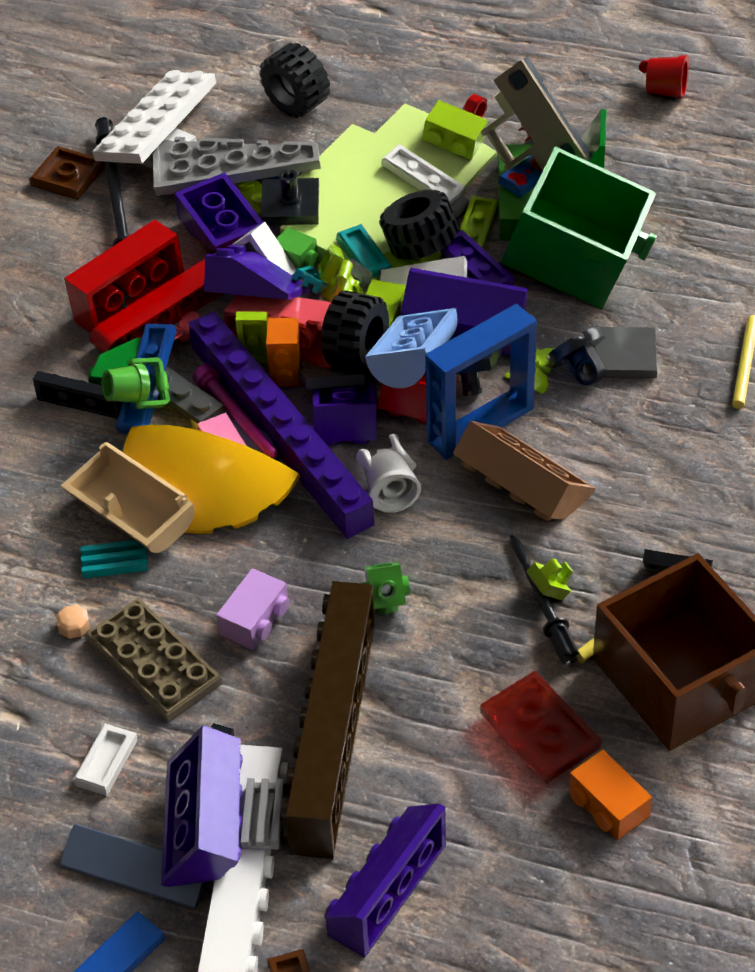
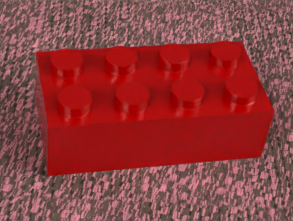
M154 219L66 276L64 280L74 322L91 334L94 327L124 309L121 304L124 297L128 294L135 297V301L183 273L184 268L178 234Z

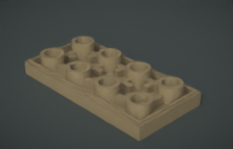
M136 598L85 633L86 641L168 723L222 685L221 676L139 598Z

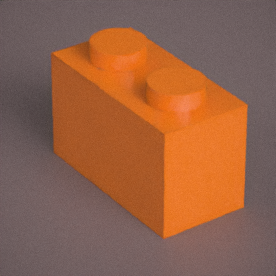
M298 317L268 318L266 348L269 377L278 387L301 386V383L298 381V370H302Z
M603 749L570 772L569 794L574 803L579 807H584L593 815L599 828L605 832L609 831L617 840L650 817L652 796Z

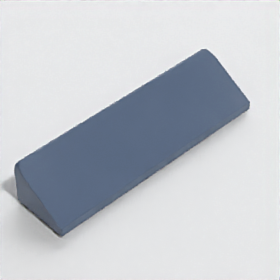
M74 824L70 831L60 863L63 868L194 910L209 882L172 887L161 885L163 851L78 824Z

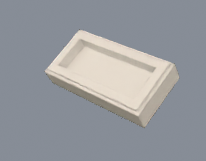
M104 724L73 779L75 786L108 796L138 741L136 733Z

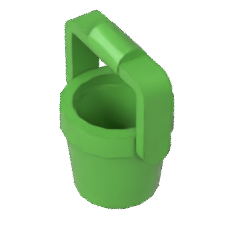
M160 358L130 359L127 361V367L110 369L103 373L101 385L103 395L107 401L132 402L136 404L137 409L162 408L170 401L167 373L164 371L163 362ZM153 365L160 400L147 401L150 394V377L145 366Z

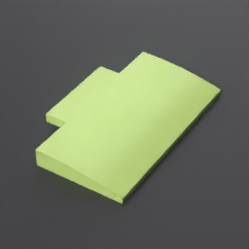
M404 104L375 133L352 124L320 155L321 169L303 172L298 176V178H319V224L282 225L280 227V234L287 227H290L315 238L319 254L318 261H321L330 244L332 245L333 243L341 248L336 241L338 232L362 224L384 254L389 252L390 248L379 223L381 214L399 198L420 191L383 167L381 163L384 156L400 144L465 186L466 190L497 157V151L482 143L473 159L469 160L422 140L425 119L429 113ZM341 248L344 260L351 261L344 252V250ZM353 264L351 275L364 280ZM379 275V276H377V277H374V278H371V279L366 280V281L369 282V283H371L372 279H374V280H380V279H381V275Z

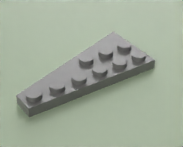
M176 136L174 141L163 140L153 151V181L156 196L172 195L175 192L224 172L233 183L275 176L279 177V174L284 170H287V174H290V170L298 173L321 169L317 142L285 141L281 145H268V140H257L256 144H244L243 139L201 138L196 142L186 141L185 137Z

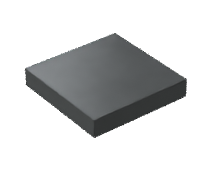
M599 327L605 339L595 346V350L605 367L603 377L657 378L655 328Z

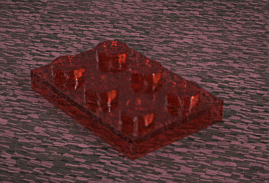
M536 671L531 672L480 704V713L545 784L601 748L602 739Z

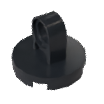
M599 326L583 331L582 333L585 338L583 336L575 339L570 338L548 354L549 356L546 357L551 367L556 368L567 363L573 376L580 384L588 386L599 382L605 374L603 362L594 349L596 345L605 339ZM586 363H590L594 367L595 375L592 379L587 378L584 374L583 367Z

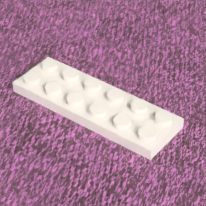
M179 70L167 72L161 81L128 112L127 116L92 151L95 161L142 164L217 83L215 74L203 73L202 71L186 73Z

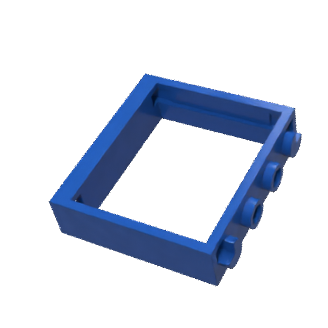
M518 304L509 307L425 354L427 442L445 460L454 456L453 452L470 421L496 425L502 428L534 409L537 321L532 314L529 315ZM511 343L510 390L456 420V373Z

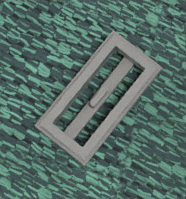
M247 778L241 833L242 849H279L284 779H276V783H269V779L262 778L261 782H255L254 778ZM256 792L260 793L256 839H250ZM268 793H275L271 840H264Z

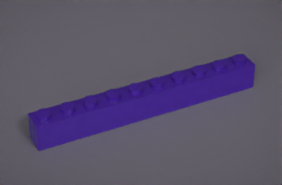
M213 311L188 322L192 349L204 364H210L220 375L221 385L254 424L271 438L278 451V455L289 468L299 473V481L346 539L374 526L372 498L218 314Z

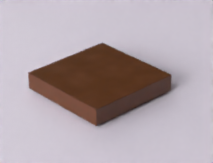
M57 146L29 178L30 185L79 200L104 170L105 162L95 161L94 156Z

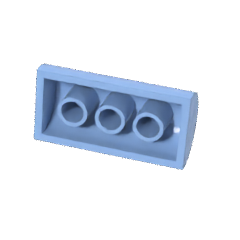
M456 308L398 316L365 356L372 375L384 385L393 388H406L417 383L426 372L425 354L448 342L453 336L458 322Z

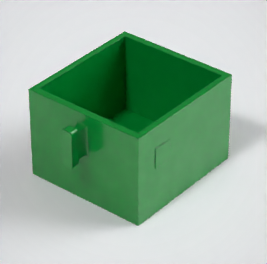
M555 146L521 214L501 263L602 310L630 253L638 254V258L645 261L655 242L657 235L651 232L648 235L641 231V227L656 192Z

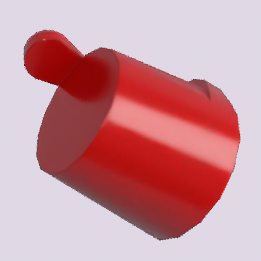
M681 54L679 57L650 58L649 61L643 60L640 62L639 70L646 74L647 93L680 99L684 98L689 76L688 55Z

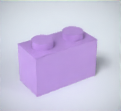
M252 568L216 614L219 635L254 650L261 640L264 641L269 636L272 625L279 616L282 617L286 613L290 603L287 594V584Z

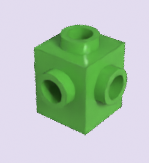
M397 561L364 566L366 582H361V584L373 585L374 609H378L379 614L399 611L398 606L406 605L405 596L410 595L409 580L407 575L402 576L401 565ZM389 585V590L381 593L382 587Z

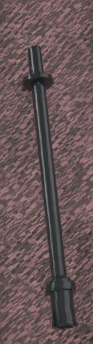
M101 117L95 122L97 146L113 130L112 120H109L108 117ZM105 162L117 238L112 242L113 247L129 235L116 162Z

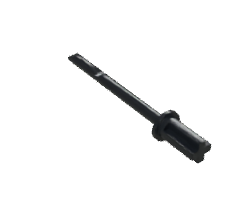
M511 535L512 547L518 560L523 565L526 577L548 621L543 627V633L551 639L562 664L568 661L571 663L578 660L576 656L580 653L568 630V620L563 617H556L547 596L542 595L526 571L531 567L527 553L521 541L514 535Z

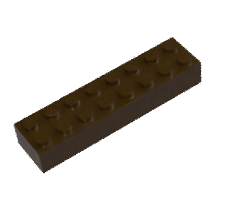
M332 581L330 594H324L322 614L326 616L325 621H319L317 627V642H320L319 649H313L311 670L315 671L313 678L308 677L306 681L305 698L309 699L308 706L302 707L300 711L299 727L303 728L301 737H295L293 757L297 758L295 767H289L287 788L291 789L290 797L283 798L281 806V820H285L283 839L289 840L290 855L334 859L375 631L373 585Z

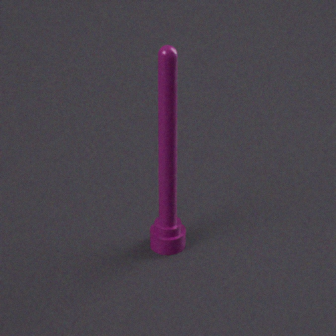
M210 364L199 366L193 373L195 384L201 390L211 392L224 405V408L265 455L275 459L278 455L277 449L220 385V375Z

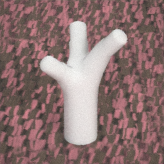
M390 434L389 438L392 448L378 449L377 453L386 450L396 451L400 453L411 471H413L417 466L416 463L401 446L399 436L397 434Z

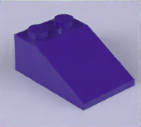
M225 172L175 192L176 210L179 220L190 235L215 251L217 248L233 244L263 223Z
M228 245V248H217L216 253L205 255V292L289 300L309 293V287L302 285V281L292 279L293 275L259 253L245 251V246Z
M365 375V384L363 386L353 385L351 387L313 389L314 430L326 445H335L339 441L367 444L370 440H377L376 398L373 375Z

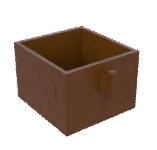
M697 553L597 604L593 660L665 747L671 751L755 705V614L705 559Z

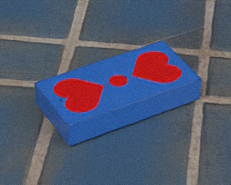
M531 155L500 175L498 183L521 198L535 188L543 170H541Z

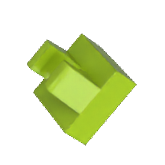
M554 558L545 565L534 562L526 571L542 595L564 600L571 592L566 584L573 571L567 562H563L560 565Z

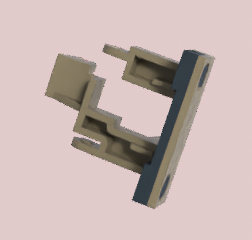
M528 56L493 80L501 91L494 98L505 114L480 132L483 136L486 135L505 163L503 167L506 171L531 154L541 170H543L555 146L582 159L591 154L577 131L572 129L542 83L543 79ZM514 115L518 117L522 125L518 131L525 130L528 134L525 141L531 139L535 143L516 158H514L496 130L498 126Z

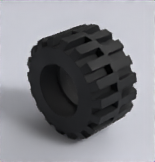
M288 43L266 58L260 65L259 75L264 92L272 104L289 117H303L325 101L330 94V81L327 78V71L316 55L310 52L304 45Z
M423 190L405 195L389 205L381 214L379 220L392 255L403 260L420 259L437 253L444 247H447L459 232L458 223L449 199L444 192L439 190Z
M345 290L339 292L333 298L326 311L321 331L322 355L328 364L359 372H369L365 356L389 328V312L386 303L381 297Z

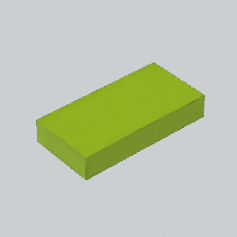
M333 243L332 245L330 244L317 266L320 280L327 284H330L342 261H344L341 248Z

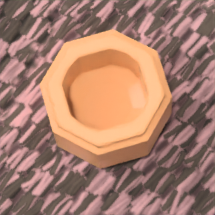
M79 605L63 607L56 615L59 634L68 639L82 637L90 629L87 610Z

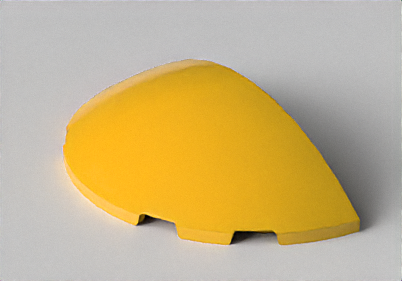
M141 425L131 427L123 447L124 454L186 494L189 501L194 504L195 513L193 520L184 533L213 534L215 528L232 525L237 529L256 521L258 514L271 504L278 506L291 492L300 478L298 472L250 447L224 437L172 425Z

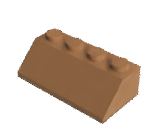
M470 421L453 452L455 456L462 460L461 465L474 473L481 472L486 476L484 480L488 484L499 489L504 487L510 491L509 497L523 505L528 503L535 508L533 513L546 521H550L552 518L566 519L596 489L500 426Z

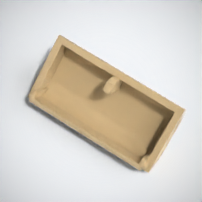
M108 442L101 444L99 452L61 485V488L67 494L79 500L93 512L99 514L153 553L162 552L170 547L189 528L195 513L194 504L189 501L186 494Z

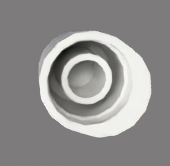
M361 449L357 452L356 460L364 467L365 476L370 488L368 495L373 500L374 508L383 512L395 513L410 507L419 498L421 484L400 453L386 450L371 457L368 450Z

